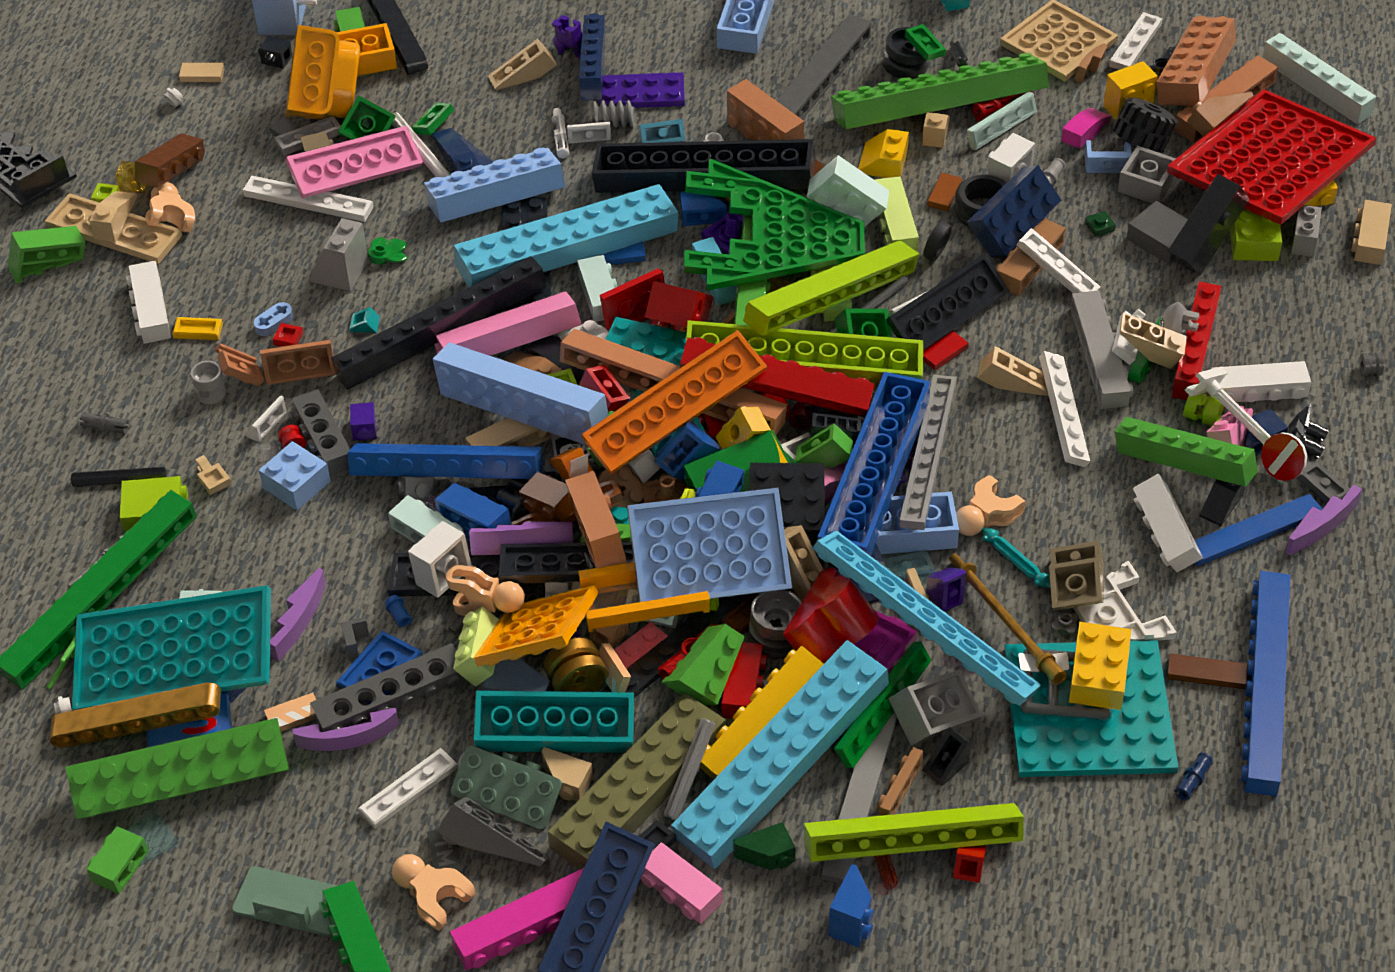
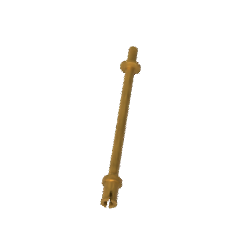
M956 553L952 554L949 557L950 562L956 569H964L966 572L965 582L968 581L1034 656L1036 668L1044 672L1053 684H1061L1067 675L1056 663V658L1052 653H1044L975 575L977 567L974 563H964Z

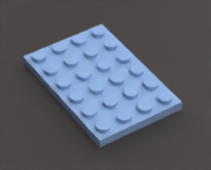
M778 488L627 506L639 602L708 591L709 598L713 599L792 588Z

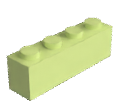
M901 177L875 179L876 182L889 190L887 209L877 216L881 218L879 220L880 231L885 232V246L901 240L918 252L919 237Z

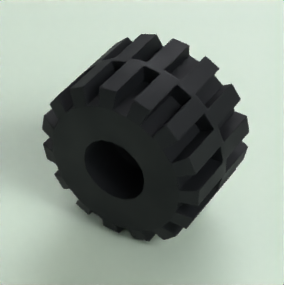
M1128 98L1112 130L1121 139L1135 147L1140 146L1162 153L1175 130L1178 120L1171 113L1151 102L1137 98Z

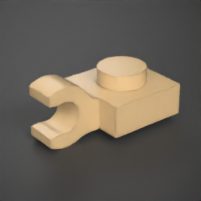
M204 455L195 459L199 465L197 467L200 472L197 474L198 480L210 495L231 485L230 477L219 463L211 466Z

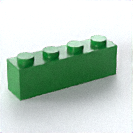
M355 881L323 890L322 902H319V907L323 918L328 917L331 924L328 926L332 941H337L340 947L337 949L341 964H346L349 972H391Z

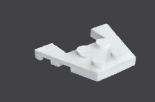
M1129 561L1123 563L1121 568L1115 573L1111 572L1106 576L1103 603L1073 608L1081 622L1131 629L1130 641L1171 640L1176 638L1177 632L1166 616L1141 623L1120 592V589L1139 583V575Z

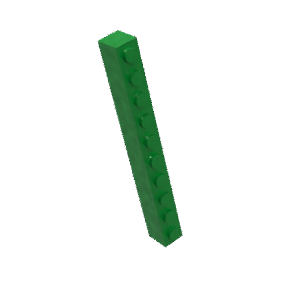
M173 490L162 496L147 513L142 515L140 520L130 530L124 533L117 543L110 547L95 564L91 565L88 571L78 581L74 582L65 594L57 599L42 616L36 619L35 623L25 633L17 638L13 645L0 655V674L21 690L27 687L70 644L73 635L76 634L77 614L103 611L198 517L192 503Z

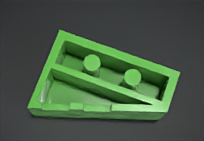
M77 226L12 232L7 267L15 282H22L23 277L34 273L38 276L43 274L42 270L53 266L57 269L83 259L85 240Z
M726 624L708 627L692 645L691 651L686 657L676 664V669L670 676L665 677L661 683L680 695L688 694L704 706L718 705L745 636Z

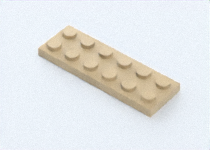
M71 193L63 199L45 220L47 228L77 226L84 240L150 262L156 261V264H160L182 237L181 229L160 222L158 227L149 226L144 217L129 213L116 242L95 240L89 220L99 203Z

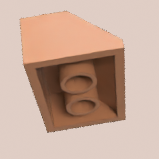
M331 340L260 350L267 385L336 375L331 357L334 356Z

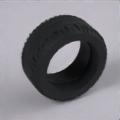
M975 175L962 181L955 194V213L957 218L963 224L969 226L967 221L983 207L970 201L976 198L991 199L1007 182L992 175Z

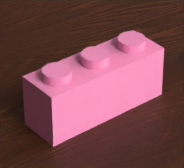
M662 842L652 851L640 878L641 881L648 888L653 887L659 891L666 902L677 905L688 919L692 920L694 918L701 924L723 903L722 888Z

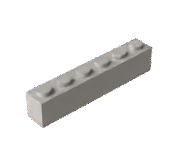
M1099 290L1072 293L1070 310L1100 409L1129 406L1130 397H1133L1132 383H1128L1127 367L1122 364L1123 359L1112 352L1116 333L1112 332L1111 316L1106 314V300L1101 298Z

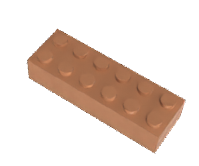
M1206 16L1193 17L1156 82L1159 104L1195 106L1199 101L1203 103L1236 42L1234 18H1226L1224 16L1217 18Z

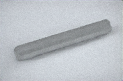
M702 718L700 720L665 808L664 816L672 820H676L681 814L715 728V723L708 719Z

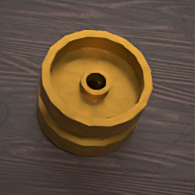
M586 638L570 639L568 645L558 650L553 648L544 660V670L552 682L555 692H599L605 686L609 675L592 640Z

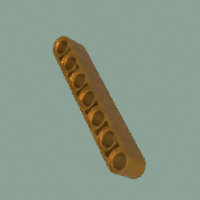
M202 683L56 714L52 717L50 744L58 748L72 747L215 717L220 712L221 688L214 683Z

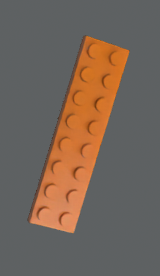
M737 330L582 433V439L611 475L683 427L687 422L692 421L766 371L767 365Z

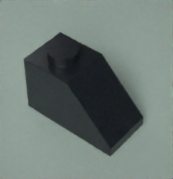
M1216 479L1199 517L1222 526L1243 497L1245 487Z

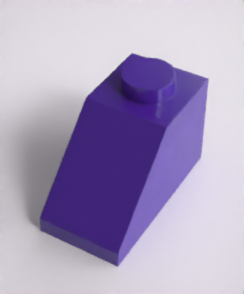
M947 568L943 571L934 572L931 576L927 577L926 593L942 611L945 612L963 604L966 572L964 569Z

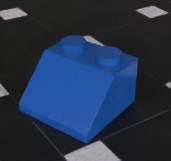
M851 864L830 906L829 936L859 948L863 939L868 940L872 933L873 924L870 923L874 910L871 909L872 897L856 865Z

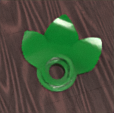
M384 237L375 238L371 242V248L368 250L370 261L379 265L385 264L387 261L393 263L404 262L408 260V257L402 253L407 243L400 239H390L388 241Z

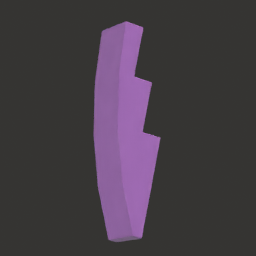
M1353 485L1342 500L1332 496L1322 511L1312 507L1289 537L1286 553L1291 555L1330 533L1358 505L1362 489Z
M524 522L522 525L471 528L469 531L471 555H499L501 544L574 543L573 522Z
M318 568L286 600L288 611L277 620L279 632L270 639V654L277 661H280L296 643L308 626L320 603L326 586L324 572L321 568Z

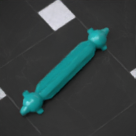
M982 528L983 541L992 543L996 550L1025 575L1035 579V586L1051 589L1049 574L1041 573L1035 564L1007 540L998 536V530Z

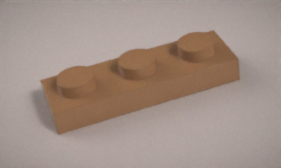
M913 747L909 756L905 755L899 767V774L892 776L887 795H882L877 804V810H880L879 816L894 815L922 766V750Z

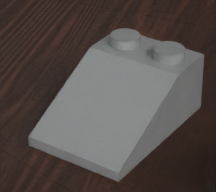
M960 669L908 686L889 698L911 746L945 733L948 727L954 729L982 716Z

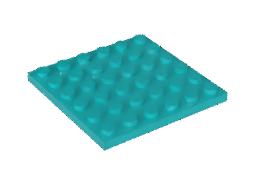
M1158 640L1130 641L1121 710L1110 709V717L1106 720L1024 713L1021 710V706L1010 703L1019 777L1178 772ZM1076 642L1036 643L1043 650L1075 652ZM1005 644V658L1020 669L1019 653H1023L1027 648L1023 644ZM1069 662V669L1064 670L1067 675L1066 679L1058 685V705L1074 706V703H1069L1074 662ZM1033 672V679L1041 686L1032 696V703L1047 704L1048 676L1044 672ZM1084 705L1086 708L1100 709V707Z

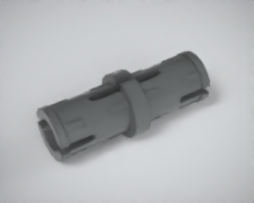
M82 412L80 420H84V422H80L81 427L99 429L100 432H106L107 430L127 434L130 426H126V424H130L129 419L110 417L109 414L105 413L97 415Z

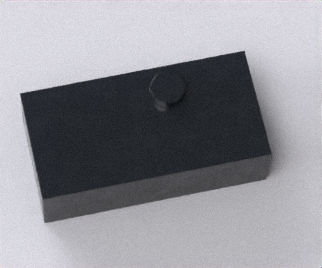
M1220 174L1216 175L1168 249V252L1178 264L1198 275L1203 273L1250 200L1242 187Z

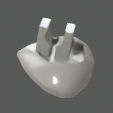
M1176 302L1163 312L1159 326L1182 335L1185 330L1196 331L1199 323H1193L1191 320L1197 321L1199 313L1188 311L1182 303Z

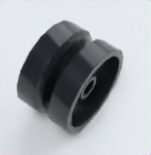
M912 27L896 28L887 36L883 67L889 74L900 79L911 78L912 80L919 78V75L926 73L929 61L905 37V30Z

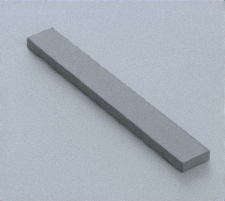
M895 712L855 765L838 820L869 817L898 720ZM856 858L826 860L822 879L842 884L851 864H855Z

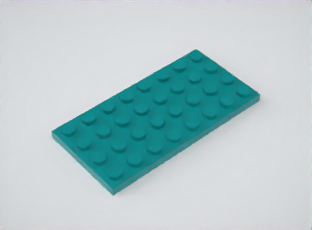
M268 585L77 614L72 710L202 683L217 684L221 688V692L269 685L271 588Z

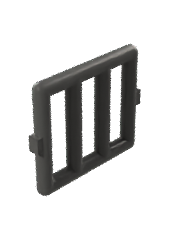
M1027 649L1023 652L1024 654H1031ZM1041 649L1044 653L1049 652L1052 654L1066 652L1068 654V661L1074 662L1075 652ZM1023 671L1033 679V671ZM1049 677L1047 704L1032 703L1031 696L1021 705V710L1024 713L1104 720L1110 717L1109 708H1086L1082 704L1075 703L1074 706L1058 705V685L1053 684Z

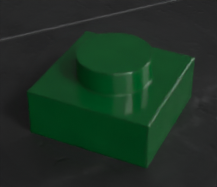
M1106 211L1085 217V224L1095 237L1115 231L1116 225Z

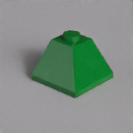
M358 95L338 133L353 140L388 131L396 115Z

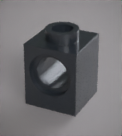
M267 36L258 48L261 64L284 69L293 57L289 40Z

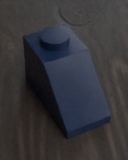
M1272 409L1257 413L1252 417L1270 436L1283 432L1287 433L1288 426ZM1248 431L1245 447L1254 449L1255 456L1262 453L1263 443Z

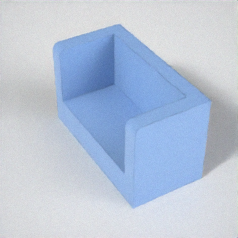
M1086 140L1084 153L1086 173H1120L1131 156L1130 144L1125 141L1124 152L1092 151L1091 140Z

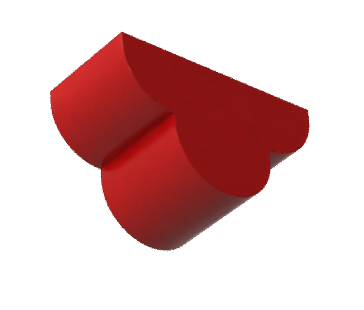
M827 568L822 570L817 576L783 635L796 651L803 646L825 664L847 640L855 644L868 635L876 626L879 615L850 578L843 575L840 576L834 568Z

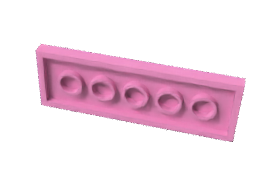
M407 126L295 154L286 158L287 166L301 198L418 168L423 164Z

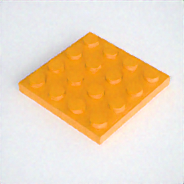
M591 585L525 602L515 612H504L474 656L477 667L483 665L493 666L503 660L510 659L514 661L523 655L531 653L532 655H538L547 649L554 648L558 650L567 646L570 638L576 632L580 622L585 618V614L599 594L596 586Z

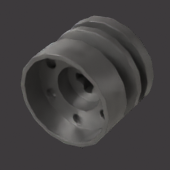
M784 590L762 592L754 598L750 612L749 643L763 644V655L771 658L785 657L790 651L795 650L783 633L801 605L800 599L791 592Z

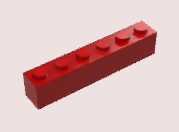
M1200 281L1198 283L1192 312L1199 313V318L1197 321H1191L1199 323L1196 331L1187 330L1185 355L1179 360L1172 398L1187 400L1189 394L1185 389L1188 386L1200 383L1196 375L1203 370L1222 287L1220 285Z

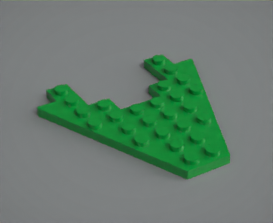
M709 159L708 173L686 172L685 193L730 198L729 213L752 216V241L730 239L729 254L692 250L684 251L683 273L706 275L707 291L755 281H766L770 278L839 265L865 254L864 221L713 159Z

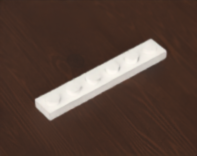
M251 176L243 189L245 197L362 222L367 220L373 209V202L370 200L332 192H324L301 198L297 186L294 184Z
M1044 351L1039 356L1065 462L1086 467L1090 463V458L1064 357Z

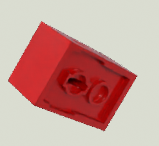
M653 281L645 317L652 319L651 324L686 332L688 320L708 322L714 296Z

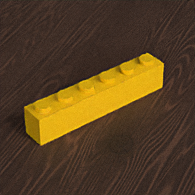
M803 646L797 651L792 650L783 661L786 664L780 670L776 668L767 678L769 683L763 689L757 688L750 697L752 702L746 708L740 707L733 716L735 721L729 727L726 725L722 727L716 735L718 740L712 746L707 745L699 768L713 780L824 665Z

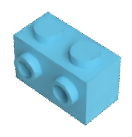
M683 119L641 124L638 126L640 143L686 141Z

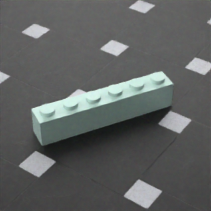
M1281 33L1265 42L1263 59L1277 66V71L1357 125L1372 116L1376 100L1375 95Z

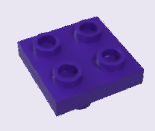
M726 214L725 217L701 232L702 239L713 237L721 253L729 254L730 239L741 240L743 217L739 214Z

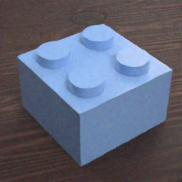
M293 441L259 469L262 488L295 510H299L331 482L327 463Z

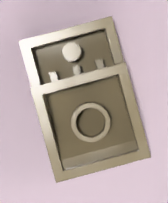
M1093 541L1051 548L1049 571L1053 611L1103 603L1105 590L1104 558L1100 542Z

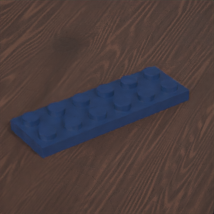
M605 822L537 972H599L655 847L654 843L609 822Z

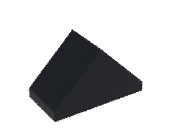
M948 727L922 771L941 786L945 785L969 763L971 742L952 727Z

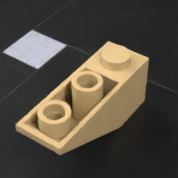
M1124 312L1121 314L1119 333L1149 361L1172 369L1185 355V335Z

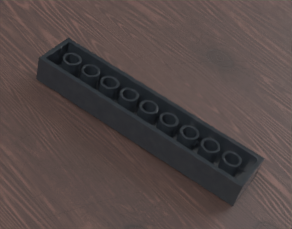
M813 139L602 143L597 144L592 178L596 193L634 192L660 184L664 191H685L686 172L708 173L709 159H713L783 189H808L815 169Z

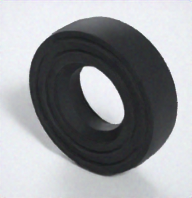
M940 221L935 226L924 248L923 256L926 259L935 261L941 255L952 232L951 225Z

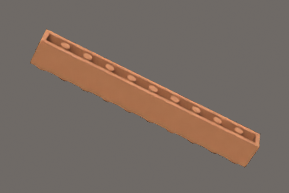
M573 329L561 342L560 362L582 370L606 365L618 383L643 392L680 369L678 365L577 329ZM739 388L703 412V414L729 422L737 409L744 406L759 407L770 430L773 429L776 435L785 424L787 404Z

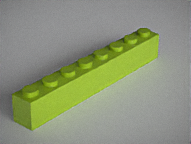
M1015 803L804 823V848L811 862L1019 842L1024 839V816Z

